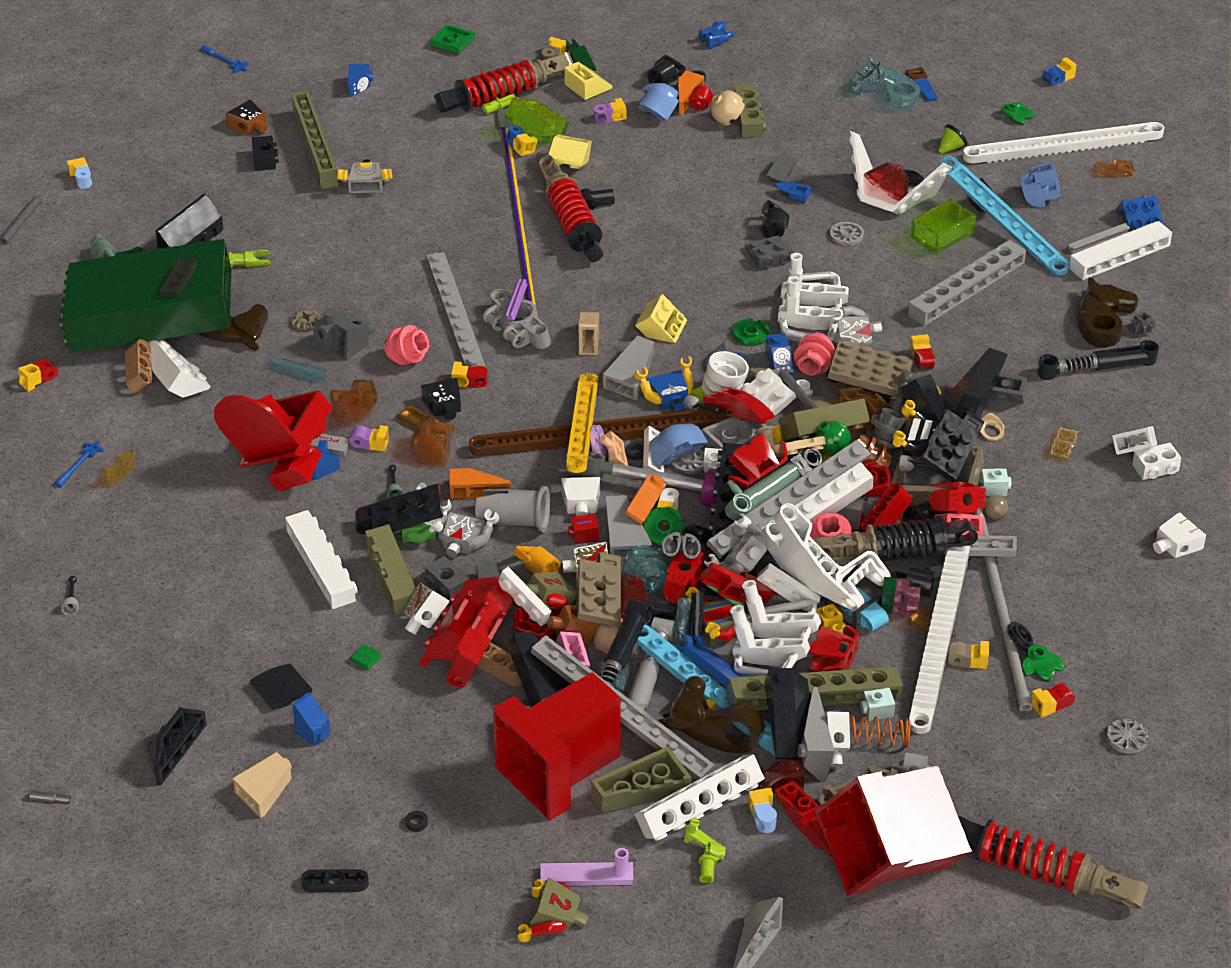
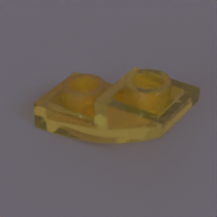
M1060 427L1049 455L1069 460L1078 440L1079 431Z
M133 449L115 457L116 464L102 470L104 484L108 488L120 482L135 468L136 458Z

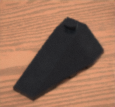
M989 348L948 393L944 402L945 409L950 410L960 418L969 410L980 418L1008 354Z
M770 668L764 680L775 759H798V745L802 742L811 700L808 679L792 668Z

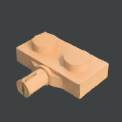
M612 431L602 435L599 440L608 450L609 462L628 466L623 441Z

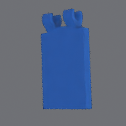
M681 634L680 637L685 640L684 646L682 644L675 645L678 650L683 651L682 654L725 687L728 686L729 678L748 677L736 673L731 663L711 648H706L705 641L701 636L693 635L692 638L697 641V645H693L691 636Z

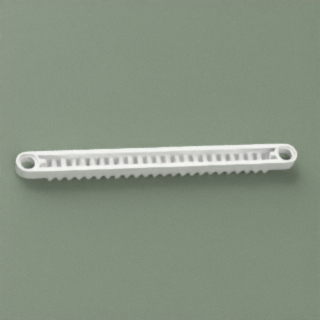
M1158 122L968 146L964 149L963 160L967 163H991L992 161H1005V159L1009 161L1012 158L1017 160L1019 157L1024 159L1026 156L1031 158L1032 156H1045V154L1051 155L1052 153L1058 154L1059 152L1062 154L1066 151L1070 153L1072 150L1077 152L1079 149L1084 151L1085 149L1105 148V146L1111 147L1112 145L1118 146L1119 144L1123 146L1125 143L1130 145L1132 142L1134 144L1138 142L1144 143L1148 140L1162 138L1164 126Z
M970 546L948 548L909 717L911 720L910 729L917 734L927 733L931 729ZM916 720H923L926 724L917 726L914 722Z

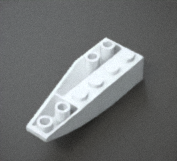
M165 339L146 341L151 348L152 371L167 390L184 398L208 390L211 387L206 381L207 377L199 372L200 369L189 363Z

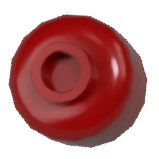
M705 85L694 87L689 96V104L693 109H708L713 98L711 89Z

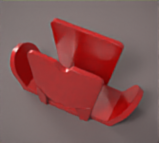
M759 434L750 441L749 445L744 444L729 457V462L749 482L732 475L729 476L728 481L733 480L742 490H746L788 460L786 443L784 441L780 442V461L778 462L765 434Z
M967 482L930 484V487L954 489H939L932 492L929 498L930 505L932 506L930 510L940 513L962 514L977 512L978 508H986V487L984 486L978 488V485ZM965 493L970 494V502L968 505H964L963 503V496Z
M683 550L680 555H675L666 575L664 586L666 601L671 603L680 602L685 595L688 582L689 588L695 587L698 590L702 585L700 575L703 569L701 560L705 559L703 552H700L697 557L692 559L687 558ZM681 564H688L691 566V569L682 571Z
M849 625L843 628V634L822 626L816 635L817 640L812 642L808 651L809 654L814 655L808 670L811 672L849 670L854 656L859 649V633ZM842 642L849 643L845 652L839 650Z

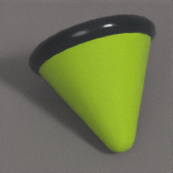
M947 124L944 127L945 130L938 152L943 154L966 147L968 145L967 139L956 127Z

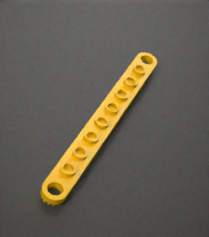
M588 373L580 375L566 460V469L573 473H581L587 469L591 428L593 426L598 390V376L595 374L591 375V373L589 375Z

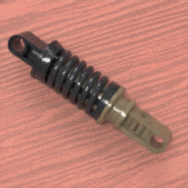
M937 516L934 519H925V521L921 519L917 522L913 520L909 523L907 521L894 524L888 523L885 526L883 524L878 526L867 525L866 532L864 533L855 531L853 534L819 537L814 541L822 549L826 548L824 552L834 562L853 560L867 551L874 552L883 562L892 561L893 558L895 560H899L901 557L902 559H907L908 556L915 558L916 554L918 557H923L924 553L926 556H931V554L945 556L948 548L973 545L978 539V534L972 523L968 520L944 523L943 518Z

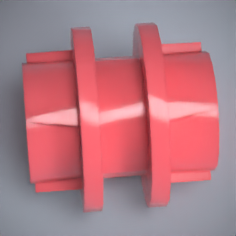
M413 325L393 329L384 343L387 357L392 362L402 366L421 361L430 347L426 333Z
M823 333L807 334L799 341L798 347L794 352V360L802 373L812 377L822 374L829 369L835 355V348L828 336Z
M824 513L813 520L810 537L815 540L819 537L851 534L850 523L844 516L837 513Z

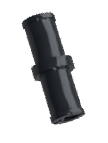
M691 593V612L688 614V616H691L689 634L691 636H703V617H705V612H703L704 593Z

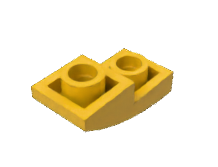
M833 603L816 610L821 621V627L825 626L843 634V628L846 626L843 622V615Z

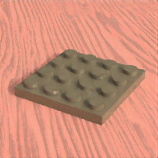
M839 340L828 379L897 397L901 385L899 376L903 371H911L913 360L906 356L892 355L888 351H877L869 346H859L851 341Z

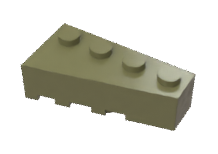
M865 398L793 412L778 418L782 429L783 441L798 438L799 440L810 439V436L818 431V425L824 421H840L847 428L851 427L852 430L864 428L863 424L870 422Z
M389 525L365 531L367 558L394 614L404 612L417 587L414 586L412 575L408 572Z
M669 746L592 780L590 798L599 811L604 813L659 801L691 784L692 777Z

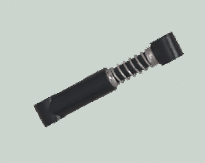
M1145 340L1140 345L1094 351L1093 354H1086L1085 357L1083 355L1080 358L1071 356L1070 359L1066 357L1065 360L1063 358L1058 359L1051 354H1044L1039 358L1037 374L1042 379L1051 380L1056 375H1059V373H1067V370L1072 372V369L1077 371V369L1082 370V368H1085L1087 370V367H1090V369L1103 370L1138 364L1151 366L1157 361L1159 345L1152 340Z
M629 599L626 604L624 619L605 657L604 671L601 672L602 676H600L611 686L616 682L617 673L625 668L644 625L648 624L652 617L653 605L650 603Z

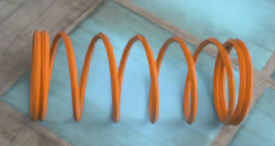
M852 714L849 718V727L851 719H853L855 743H857L859 740L863 720H865L867 744L870 743L875 721H877L878 742L881 745L888 721L891 745H894L898 725L900 722L902 744L904 747L909 746L911 724L910 719H906L905 735L903 730L902 719H898L893 738L894 740L892 742V729L889 717L885 720L881 741L879 720L877 716L874 717L869 740L866 716L864 715L861 719L857 739L854 715Z

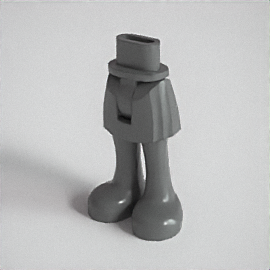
M674 532L664 539L662 550L667 556H675L683 550L685 556L692 559L700 554L701 544L696 536L692 534L684 536Z

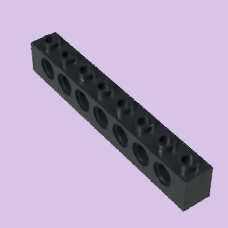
M723 443L722 450H718L717 462H720V468H716L715 480H718V485H714L713 497L716 498V503L711 505V515H714V521L709 522V533H712V537L735 522V520L730 519L726 515L725 506L728 503L723 501H730L735 496L729 485L726 484L729 476H737L745 480V477L735 467H728L732 465L729 462V457L744 444ZM707 545L706 551H710L709 554H714L719 562H723L727 555L719 559L718 556ZM705 557L706 562L712 561L710 557ZM702 582V588H706V595L720 596Z

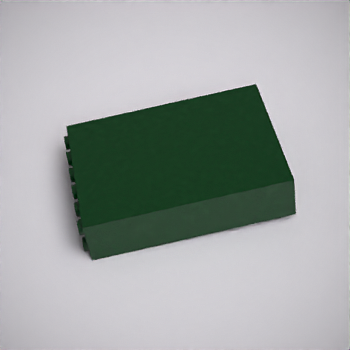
M225 239L69 263L68 270L65 271V290H63L64 299H62L63 309L60 310L62 319H59L61 331L64 330L65 332L64 343L66 347L69 346L70 353L134 344L140 339L153 341L230 328L232 269Z

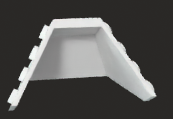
M850 131L849 142L851 147H853L854 153L852 154V162L856 167L854 177L856 182H858L859 188L857 189V196L860 201L895 214H901L907 209L936 195L952 166L942 163L919 185L911 187L900 184L893 178L874 172L860 135Z

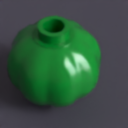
M824 421L820 423L818 431L813 437H825L826 444H823V449H818L824 456H834L847 447L851 441V435L847 426L840 421Z

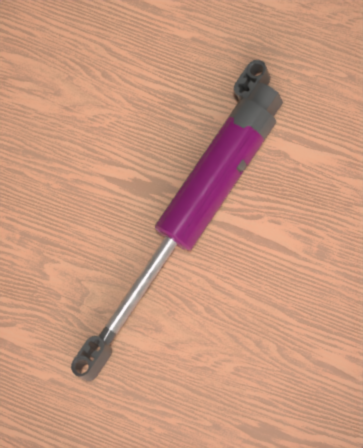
M589 451L587 469L584 472L573 473L566 469L569 474L583 477L602 478L604 474L641 481H644L648 474L651 473L652 475L659 476L667 486L701 492L703 506L711 507L712 503H716V498L713 497L714 485H718V480H715L716 469L714 468L707 470L704 480L606 462L603 454ZM862 495L838 511L837 514L844 516L849 521L851 530L859 531L863 519L880 497H866Z

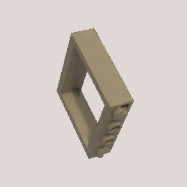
M973 446L964 465H973L968 483L978 485L984 464L982 446ZM901 449L891 484L899 483L912 496L909 506L930 502V495L935 490H954L930 486L904 485L907 472L900 471L899 469L900 458L903 455ZM942 453V456L948 459L947 455ZM910 456L916 463H923L920 461L921 456ZM965 493L963 496V503L964 505H968L970 502V494Z

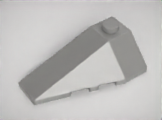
M813 687L802 742L798 745V756L802 757L803 765L820 782H826L834 755V747L818 687Z
M776 897L757 902L752 910L749 909L744 916L745 923L733 968H752L781 929L783 898Z

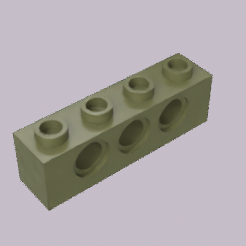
M754 84L734 85V92L744 99L742 102L745 104L742 113L738 117L742 138L763 137V131H766V122L763 120L764 115L763 110H761L759 91H756Z

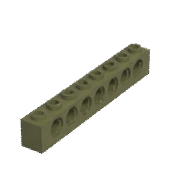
M309 91L291 93L293 112L321 190L338 187L337 168Z
M897 667L799 673L808 679L810 697L813 687H818L822 706L858 704L860 701H863L864 691L890 688L893 699L899 700L903 690V683ZM767 675L729 678L726 694L730 706L745 704L754 707L757 711L768 710L764 685Z

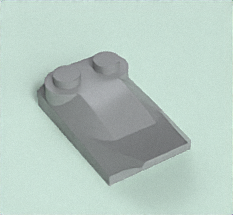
M731 417L703 428L702 432L708 442L706 444L707 448L722 449L723 443L749 445L750 441L756 437L755 431L762 427H767V425L755 424L754 421H741L740 418Z

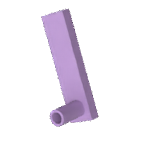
M618 848L615 851V862L540 863V880L545 883L549 877L556 882H565L568 886L633 885V862H629V852L627 849Z

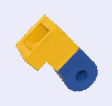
M1067 57L1063 58L1060 64L1054 67H1047L1042 77L1053 86L1075 77L1077 64Z
M509 125L505 141L520 156L534 153L538 140L534 136L529 137L520 126Z

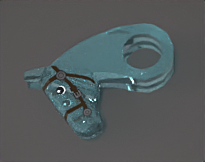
M874 56L869 57L870 64L864 65L849 82V89L854 95H861L867 91L881 90L887 107L893 111L911 112L917 109L920 104L921 90L918 84L905 74L882 66Z

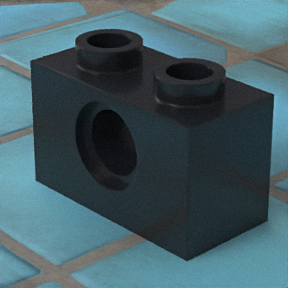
M273 136L251 137L255 171L276 169L275 163H279L277 142H273Z

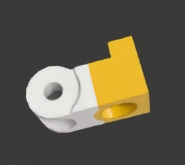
M674 488L664 489L657 508L672 507L678 511V490Z

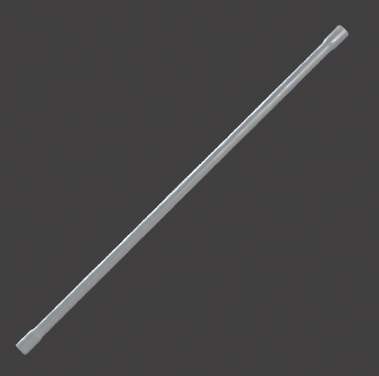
M963 465L965 482L968 483L972 465ZM978 508L977 512H973V515H983V535H989L983 508ZM984 556L1017 692L1016 697L1020 711H1030L1032 703L1026 687L1017 647L1010 640V635L1007 633V625L1011 622L995 557Z

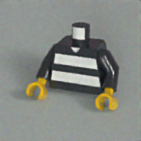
M907 400L902 407V413L912 417H908L904 433L901 431L895 432L893 445L895 447L902 445L903 455L920 457L938 421L930 420L919 411H915V403L912 400Z

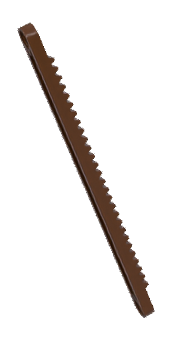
M723 407L720 408L719 413H714L708 409L597 421L593 422V425H601L604 434L612 431L621 440L624 439L626 441L630 438L635 440L638 437L643 439L644 430L648 426L661 432L674 424H694L702 430L731 418L727 415H732V411H727ZM572 424L473 436L469 440V451L472 455L484 456L512 454V452L520 453V451L525 453L528 450L533 452L536 449L542 451L544 448L550 450L552 447L559 449L560 446L566 448L569 446ZM482 444V445H484V446H482V447H475L474 445Z

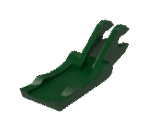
M571 39V44L566 41V50L570 53L574 63L580 62L589 69L596 71V67L584 45L579 46L575 39Z

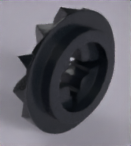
M901 170L896 172L895 175L896 181L911 187L919 185L924 180L922 175L913 170Z
M694 524L685 526V533L696 536L699 541L707 543V539L712 537V533H709L707 528Z
M1012 621L1007 625V633L1010 635V640L1014 642V645L1018 646L1019 650L1027 653L1029 648L1034 645L1031 633L1024 625L1016 621Z

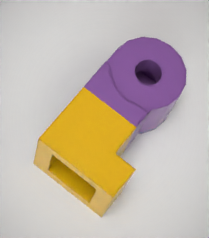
M622 98L615 99V102L598 104L593 108L594 120L598 123L627 119L626 106Z
M361 425L356 426L349 439L350 445L356 448L385 452L389 441L388 426H380L379 429H370Z

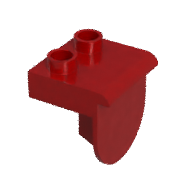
M319 390L277 400L271 394L258 400L241 395H229L220 399L216 404L214 419L221 432L243 456L239 466L246 468L303 456L312 441L325 431L327 425L324 421L333 406Z

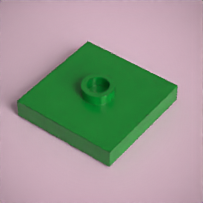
M446 24L430 40V46L460 54L476 37L474 32Z

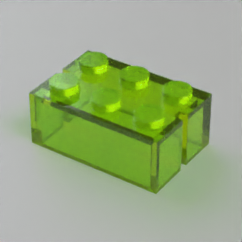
M511 98L505 115L511 124L520 126L524 132L534 135L538 141L545 139L553 142L556 135H565L570 122L535 99Z
M950 198L912 220L910 237L921 245L925 243L926 248L938 254L975 233L977 215L966 208L962 209V205Z

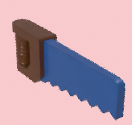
M923 67L905 70L909 81L914 83V86L918 88V91H921L920 93L925 96L927 101L937 100V95L929 83L928 76Z

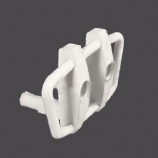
M800 253L791 254L788 279L782 283L780 298H782V305L779 306L778 322L781 331L785 333V336L801 340L807 333L788 329V325L810 330H829L827 336L832 342L839 326L838 320L832 319L830 316H834L836 311L818 306L842 307V304L848 303L849 288L841 286L840 277L834 272L803 274V256ZM810 280H833V285L821 283H802V281Z
M754 580L745 581L742 587L746 596L749 616L746 619L742 605L733 606L730 610L738 639L732 649L734 671L748 676H765L769 671L742 666V662L770 666L784 664L782 668H792L797 660L807 657L810 649L808 638L810 634L818 631L821 624L819 615L816 613L817 604L813 600L806 599L764 607L757 591L756 582ZM802 608H808L807 613H789V612H787V611H792V610H797V609H802ZM754 636L766 639H754Z

